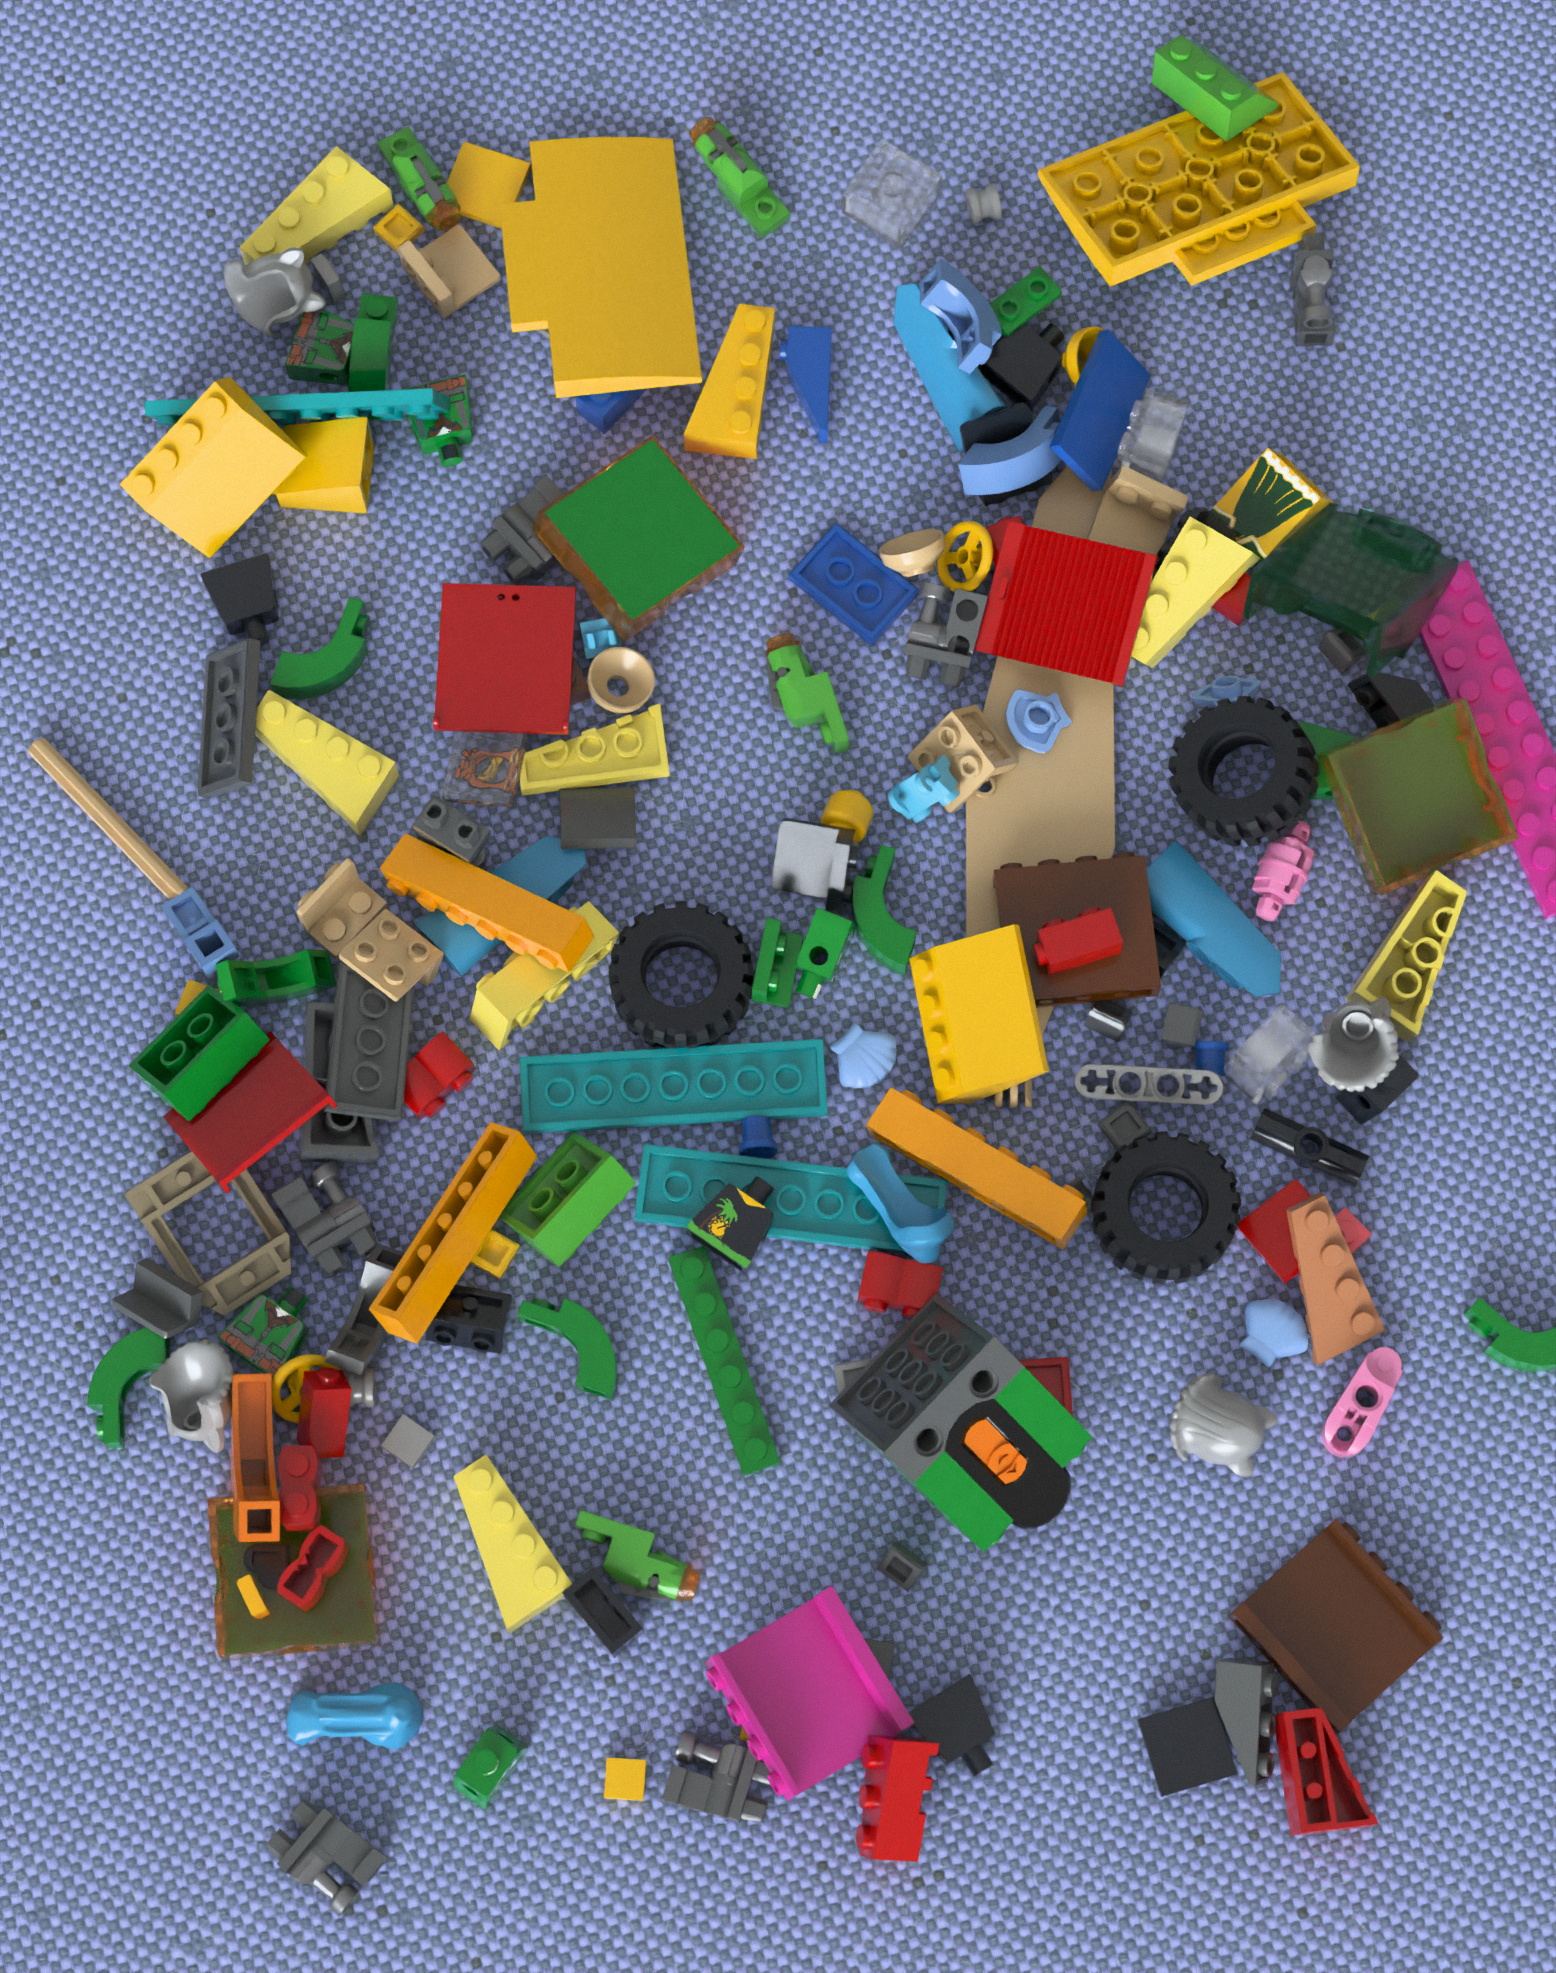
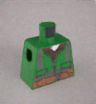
M323 309L314 312L303 311L285 362L289 379L346 385L349 381L354 323Z
M466 374L407 388H433L450 398V412L439 413L438 419L423 420L417 419V415L405 414L423 454L438 452L441 465L444 467H451L461 463L463 458L459 446L473 442L470 393Z
M291 1286L278 1304L261 1294L219 1334L217 1339L223 1346L261 1373H271L273 1378L283 1364L297 1357L308 1335V1327L296 1317L309 1299Z

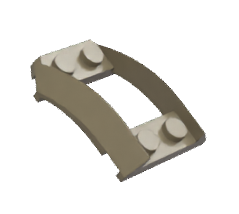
M190 1150L141 1182L138 1181L124 1195L175 1275L203 1291L202 1305L225 1316L291 1274L290 1236L247 1169L244 1170L231 1182L269 1240L203 1281L162 1217L163 1214L216 1181Z

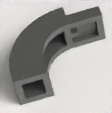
M379 1243L366 1260L361 1283L352 1309L342 1329L328 1348L325 1362L335 1365L343 1371L354 1372L362 1375L366 1367L371 1368L384 1344L388 1332L371 1313L369 1308L405 1254L404 1252Z

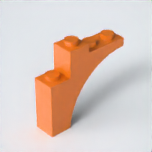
M233 1374L231 1382L233 1533L239 1542L280 1541V1501L276 1486L273 1448L272 1374Z

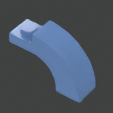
M940 258L919 283L920 305L936 314L950 329L957 345L958 368L971 374L979 364H984L990 357L994 343L1002 336L1001 327L996 314L981 292L956 268Z
M1044 406L1029 428L1014 439L996 444L974 443L959 463L964 493L968 495H990L1008 492L1029 485L1052 471L1061 461V458L1049 447L1060 423L1058 407Z
M193 886L161 905L206 976L217 971L215 964L226 960H235L240 957L236 947L217 919L215 920Z

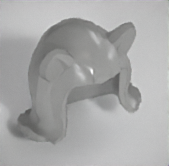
M294 247L288 248L282 253H269L247 265H243L240 259L229 260L225 264V287L229 297L232 298L233 305L237 308L242 319L256 330L262 331L268 338L275 336L272 331L273 325L288 322L297 317L302 311H317L326 304L325 299L321 295L312 291L313 277L308 266L303 262L304 251L301 248Z
M1385 997L1376 999L1370 1005L1362 1000L1345 1003L1336 1012L1328 1013L1322 1019L1324 1032L1313 1035L1312 1042L1308 1044V1053L1311 1055V1061L1315 1067L1319 1069L1318 1075L1328 1085H1335L1339 1090L1346 1088L1349 1092L1355 1090L1361 1092L1364 1091L1365 1086L1371 1089L1376 1087L1378 1082H1383L1384 1078L1389 1075V1071L1395 1068V1061L1399 1058V1053L1397 1052L1398 1036L1394 1030L1395 1025L1389 1019L1391 1006Z
M208 1339L196 1340L194 1342L189 1341L180 1346L177 1351L170 1353V1358H167L164 1364L157 1367L156 1372L151 1373L148 1379L151 1388L161 1391L162 1402L167 1414L169 1435L172 1437L180 1436L191 1441H204L206 1446L215 1453L221 1452L224 1446L223 1431L231 1418L229 1384L232 1382V1375L234 1374L230 1356L228 1353H225V1349L220 1347V1344L216 1342L210 1343Z
M1208 1373L1191 1379L1189 1384L1180 1393V1398L1176 1401L1171 1415L1170 1440L1173 1448L1176 1449L1177 1455L1181 1460L1185 1461L1188 1460L1190 1453H1194L1206 1462L1227 1465L1237 1475L1251 1476L1254 1472L1251 1456L1261 1447L1265 1437V1429L1273 1427L1278 1418L1268 1408L1254 1405L1250 1399L1241 1393L1221 1389L1224 1385V1378L1219 1375Z

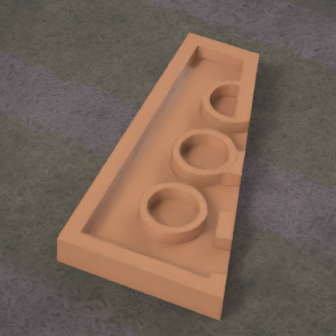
M1321 1192L1286 1209L1294 1256L1298 1261L1300 1290L1304 1295L1307 1315H1305L1307 1330L1310 1332L1313 1349H1311L1312 1359L1317 1365L1385 1331L1328 1200Z

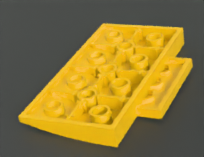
M1281 72L1254 83L1276 100L1278 107L1227 142L1186 110L1038 169V177L1069 229L1110 287L1172 261L1192 286L1299 242L1302 235L1315 234L1317 225L1303 207L1356 186L1360 165L1286 74Z
M584 137L529 141L535 200L499 204L512 332L549 329L556 398L702 383L673 139Z

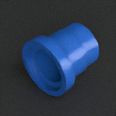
M1196 1041L1195 1046L1191 1047V1050L1195 1051V1070H1209L1224 1077L1225 1051H1229V1043Z
M762 1115L744 1118L742 1120V1143L739 1145L740 1156L767 1159L776 1155L778 1152L777 1143L773 1140L770 1118Z

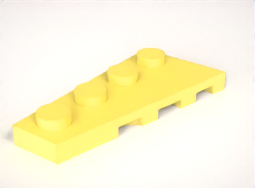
M660 703L648 707V711L633 717L629 714L616 719L614 724L597 730L594 727L581 732V736L565 742L561 739L519 755L517 762L522 796L560 791V789H578L670 777Z

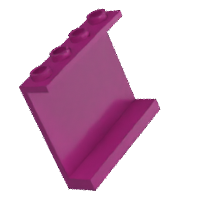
M833 1586L821 1591L810 1601L724 1652L713 1655L706 1662L709 1668L706 1670V1676L710 1684L717 1692L722 1690L729 1702L726 1705L729 1716L737 1726L742 1724L749 1736L747 1745L756 1760L764 1761L770 1771L767 1778L771 1787L778 1796L783 1794L787 1801L861 1757L863 1746L868 1743V1734L895 1736L914 1724V1721Z

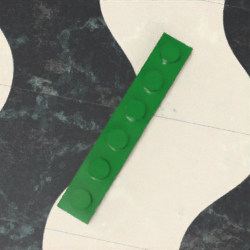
M701 1246L669 1257L668 1261L743 1477L779 1465L780 1460L705 1247Z

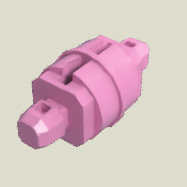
M1297 820L1299 824L1291 831L1287 828L1284 837L1270 842L1263 858H1260L1258 863L1259 868L1254 878L1252 890L1262 896L1259 897L1256 915L1265 921H1274L1283 907L1282 904H1295L1304 884L1308 881V873L1313 863L1312 860L1315 852L1305 846L1308 844L1310 837V826L1303 821Z

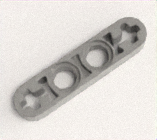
M1089 1064L1081 1067L1075 1076V1087L1078 1092L1084 1097L1096 1099L1208 1105L1219 1101L1225 1089L1221 1076L1209 1070ZM1095 1070L1097 1077L1110 1078L1109 1070H1115L1116 1073L1112 1082L1115 1093H1107L1109 1085H1098L1095 1087V1092L1089 1091V1085L1083 1084V1077L1089 1076L1090 1071ZM1127 1072L1136 1073L1141 1079V1087L1135 1094H1127L1120 1087L1121 1077ZM1165 1074H1171L1179 1081V1090L1170 1097L1164 1096L1158 1089V1081ZM1184 1075H1192L1190 1083H1203L1204 1076H1208L1212 1084H1217V1091L1211 1092L1209 1099L1203 1098L1202 1091L1189 1090L1191 1098H1184L1186 1090Z

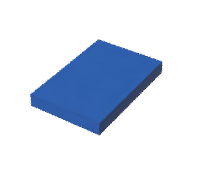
M837 522L788 574V579L871 647L919 595V589L900 573L885 566L879 556Z

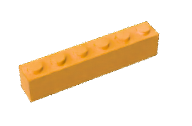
M404 833L380 866V870L387 880L386 886L400 897L409 895L429 911L434 912L435 909H438L458 925L464 926L467 923L475 927L482 936L489 940H494L496 937L504 941L510 949L518 954L524 955L527 952L535 956L542 965L549 969L558 967L570 973L594 939V935L584 917Z
M890 1087L866 1124L871 1137L940 1178L948 1180L950 1184L1064 1250L1088 1213L1086 1201L1083 1200L1084 1195L1067 1184L1063 1188L1050 1181L1051 1176L1046 1171L1035 1165H1032L1029 1169L1019 1163L1018 1156L1003 1146L995 1149L985 1143L987 1139L975 1129L967 1127L966 1130L961 1129L953 1124L954 1119L946 1112L935 1108L932 1112L922 1106V1100L912 1092L903 1089L900 1093Z
M490 1122L369 1308L388 1333L416 1344L420 1341L538 1157L520 1131Z

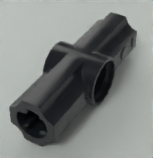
M1266 1108L1263 1109L1250 1138L1261 1145L1292 1158L1300 1167L1314 1168L1353 1187L1357 1185L1369 1158V1155L1327 1137L1325 1132L1319 1128L1305 1127ZM1303 1140L1315 1142L1319 1148V1153L1307 1155L1302 1151L1300 1142Z

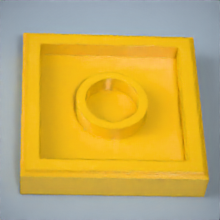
M463 141L447 180V184L458 202L453 213L502 229L499 204L518 202L530 173L531 163Z

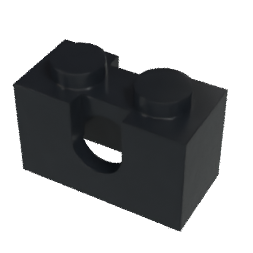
M593 1567L562 1592L567 1602L581 1619L587 1623L613 1658L617 1657L644 1634L641 1625Z

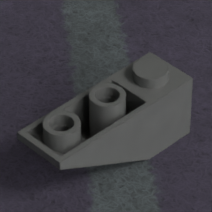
M1226 1658L1218 1660L1216 1663L1214 1701L1249 1785L1257 1786L1268 1782V1777L1272 1775L1274 1769V1755L1270 1753V1738L1275 1734L1276 1715L1272 1713V1701L1278 1691L1279 1679L1277 1673H1274V1662Z

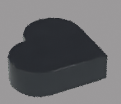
M253 1544L244 1553V1565L250 1572L258 1575V1580L267 1590L276 1591L282 1573L290 1565L291 1546L288 1544Z

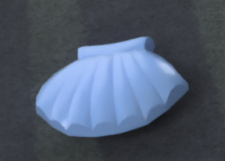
M1224 676L1213 680L1211 684L1201 687L1191 697L1194 703L1200 707L1216 708L1218 707L1217 701L1229 698L1232 703L1237 702L1238 696L1254 698L1259 692L1261 680Z
M1015 690L1006 710V723L1016 742L1039 754L1049 751L1053 747L1061 728L1072 724L1071 719L1061 705L1057 692L1046 697L1025 690Z
M856 1022L850 1026L840 1039L829 1046L830 1050L838 1056L839 1080L843 1087L870 1088L881 1082L896 1063L897 1049L895 1036L884 1032L863 1031Z
M1277 1299L1255 1300L1246 1305V1338L1242 1340L1239 1346L1255 1355L1266 1367L1270 1368L1277 1358L1300 1354L1308 1349L1305 1322L1301 1315L1291 1306Z

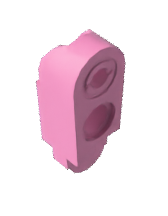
M1379 1347L1367 1353L1323 1423L1321 1439L1325 1448L1331 1454L1341 1458L1352 1457L1358 1454L1370 1441L1403 1372L1401 1369V1359L1393 1349ZM1356 1391H1369L1374 1397V1406L1365 1408L1358 1404ZM1346 1427L1351 1431L1352 1436L1349 1441L1344 1442L1338 1438L1337 1431L1339 1428Z

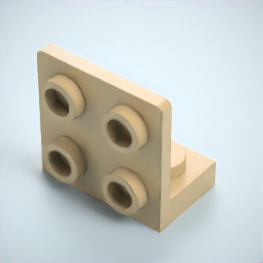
M461 225L454 226L424 248L417 250L410 240L398 247L402 268L443 319L501 279L499 272Z
M1123 465L1108 482L1087 539L1157 555L1165 542L1172 521L1184 510L1189 496Z
M976 704L952 710L908 755V759L917 771H920L928 763L932 765L942 755L949 759L951 763L949 771L959 783L956 788L960 792L953 801L944 806L949 813L957 811L991 776L1009 772L1019 763L1018 759Z
M349 858L345 859L342 864L339 862L335 863L324 876L325 882L316 891L312 889L301 898L298 903L299 909L296 912L304 932L322 948L328 950L329 954L337 961L340 951L385 908L389 907L382 897L359 878L355 864Z
M385 908L340 951L339 959L393 1001H398L418 981L427 987L436 978L444 953Z

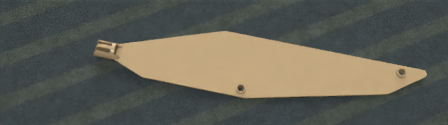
M1066 465L1039 498L1032 527L1087 539L1108 482L1112 478L1111 470L1103 489L1092 492ZM997 656L982 713L1018 759L1019 763L1009 772L991 776L984 783L991 788L989 792L983 793L977 790L966 800V938L1000 928L996 888H993L994 870L1000 869V866L1008 863H1021L1023 867L1037 866L1038 862L1048 859H1057L1060 863L1075 862L1076 858L1082 856H1096L1098 860L1110 859L1115 849L1114 685L1112 683ZM1015 690H1025L1046 697L1057 692L1061 705L1071 719L1072 724L1061 728L1053 747L1049 751L1039 754L1032 749H1027L1018 744L1010 733L1006 723V710ZM1054 1006L1036 1008L1042 1036ZM1032 1079L1024 1082V1108H1032ZM1018 1085L1009 1088V1108H1017ZM1003 1091L994 1094L995 1108H1002Z

